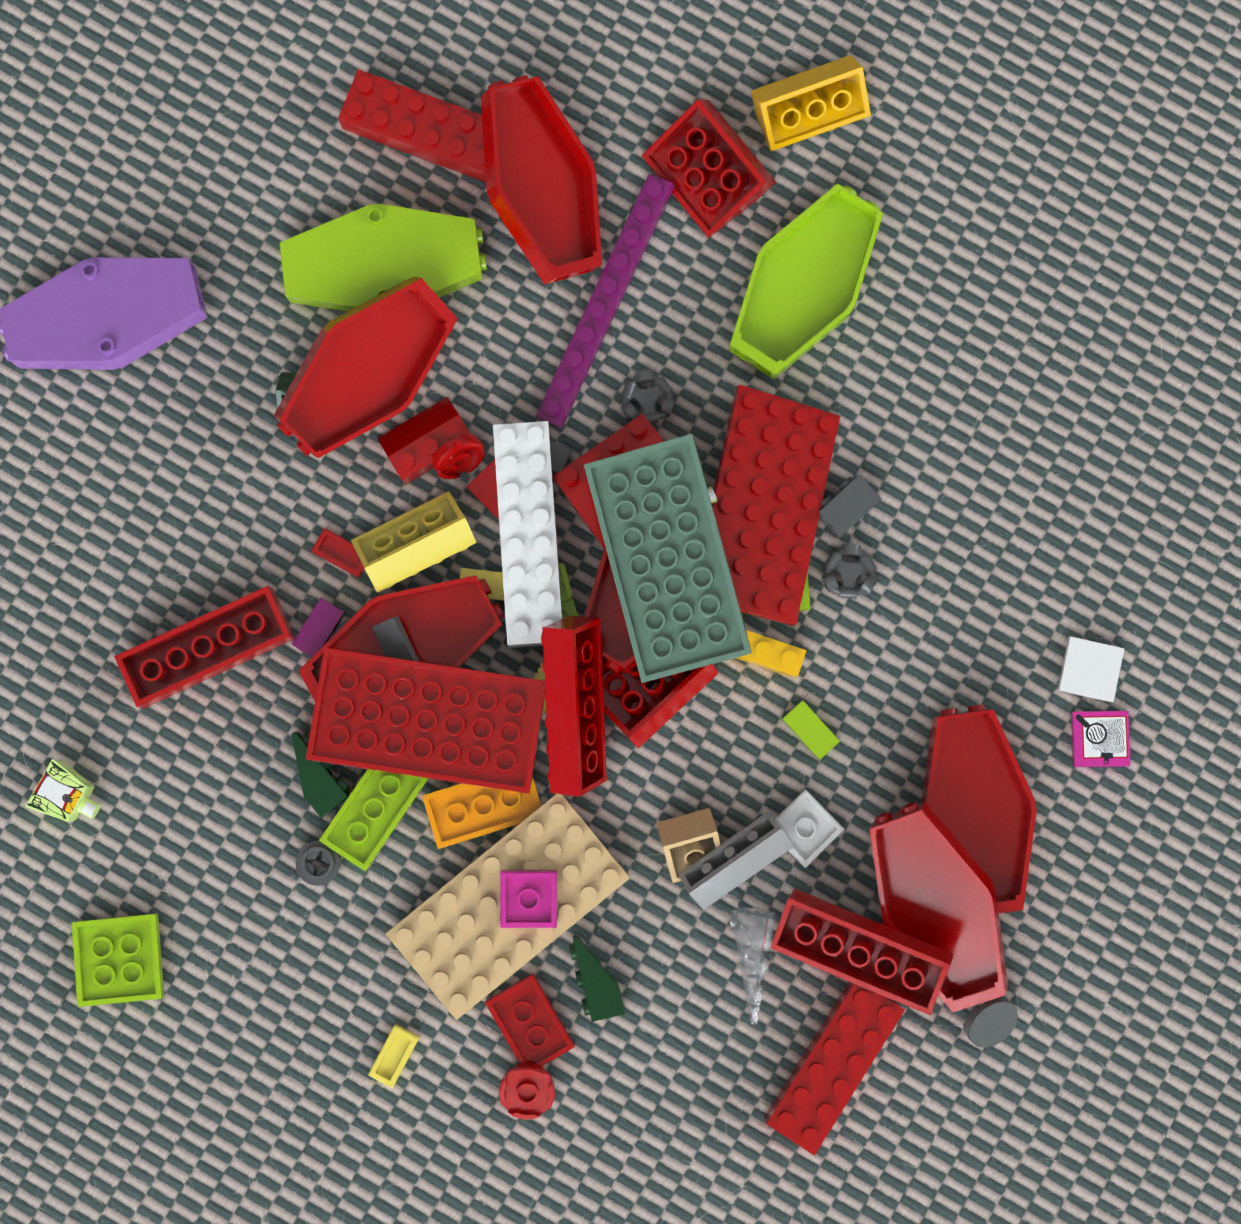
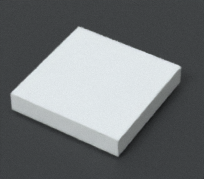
M1071 636L1068 637L1057 691L1110 703L1114 702L1124 648Z
M806 789L776 817L795 845L788 852L804 868L844 830Z

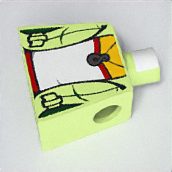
M52 759L28 800L26 807L69 822L75 821L80 813L93 819L100 810L101 805L89 799L94 790V786L64 761Z

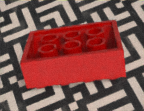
M697 99L641 155L659 178L673 183L674 189L672 194L708 238L712 237L755 203L776 183L774 178L709 100Z
M643 414L552 476L561 493L603 548H605V543L584 464L664 442Z
M602 660L604 713L639 749L718 674V671L711 664L642 683L637 665L627 674L622 671L615 673L605 667V661Z

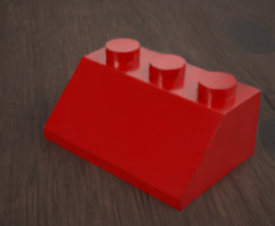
M448 397L377 439L401 480L407 485L434 469L432 466L433 457L444 443L454 437L471 433Z

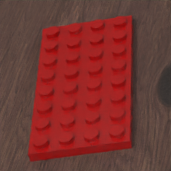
M738 385L735 390L713 489L718 502L713 503L712 506L741 612L794 626L797 624L840 415L744 385Z
M324 648L306 760L530 794L545 700V681Z

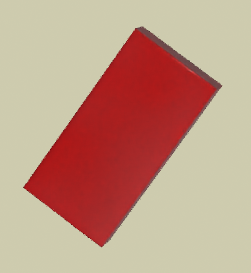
M324 528L311 552L360 579L365 568L353 544Z

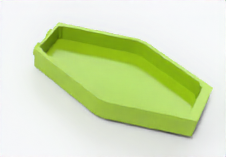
M836 184L767 241L757 255L728 351L774 380L847 320L856 305L882 220L883 212L880 211L879 206L870 200L864 201L849 186L842 187Z
M385 204L367 205L279 242L285 296L289 302L346 312L413 276L422 278L440 298L482 280V270H487L485 254H480L479 244H484L482 227L477 228L475 219Z

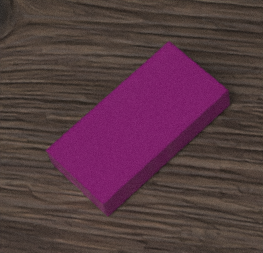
M320 598L291 645L313 657L328 642L345 612Z

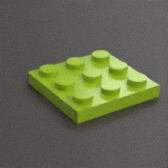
M158 913L71 922L78 1007L164 998Z

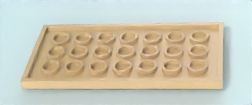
M555 794L389 929L386 935L451 1015L458 1020L628 881L630 876L564 795ZM501 870H557V928H500Z

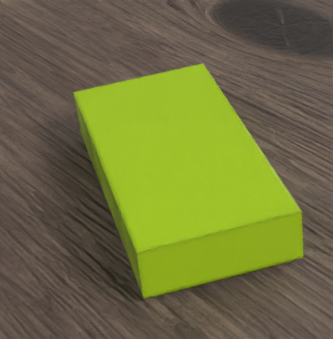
M803 700L782 718L818 760L823 758L840 742Z

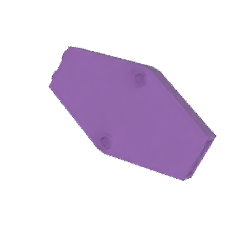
M93 257L82 260L0 308V333L4 336L6 345H3L5 358L19 369L115 370L127 366L208 317L197 270L189 258Z

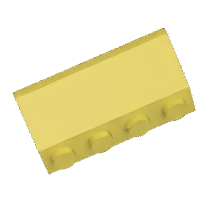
M449 491L351 540L377 593L391 588L394 584L414 576L433 564H438L445 558L464 551L469 546L477 543L466 518Z

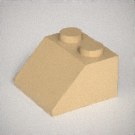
M710 808L656 823L673 883L681 881L678 874L721 845Z

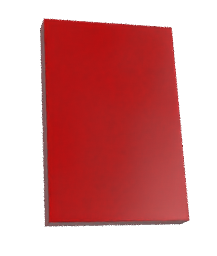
M534 973L485 1001L519 1064L532 1063L542 1067L575 1047L574 1042Z

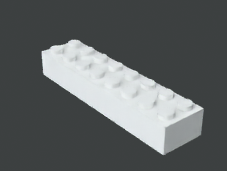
M548 421L493 425L507 645L508 648L543 646L541 643L542 627L562 619Z

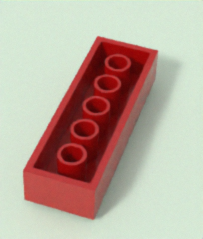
M360 69L357 70L338 117L343 130L486 183L481 114Z
M266 586L114 656L136 707L147 708L288 643L296 637L274 589Z
M568 616L542 627L541 643L544 650L542 669L545 674L544 699L546 701L547 713L545 726L548 733L546 752L549 756L548 781L550 783V793L580 797L607 781L600 618Z
M795 888L788 897L770 946L775 951L927 1015L932 1013L954 955L951 952Z
M848 982L764 1117L766 1124L815 1156L905 1009L885 996Z

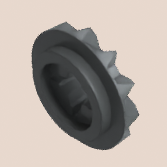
M320 841L307 843L297 854V873L308 884L315 886L327 884L335 879L340 870V856ZM322 852V861L329 864V866L320 867L315 875V865L311 864L307 859H317L318 855Z

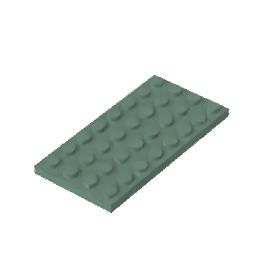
M693 434L584 464L641 682L652 681L752 654Z

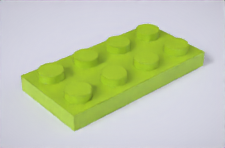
M367 769L319 841L366 872L429 778Z

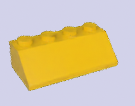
M852 55L751 90L755 113L770 151L871 116L863 67Z

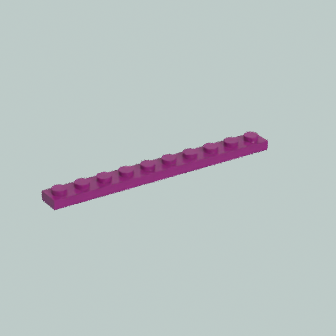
M648 174L535 417L538 420L548 421V424L562 429L674 189L672 182Z

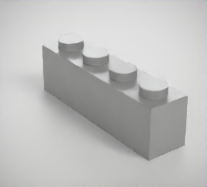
M769 810L678 875L689 895L704 910L795 845L784 827Z

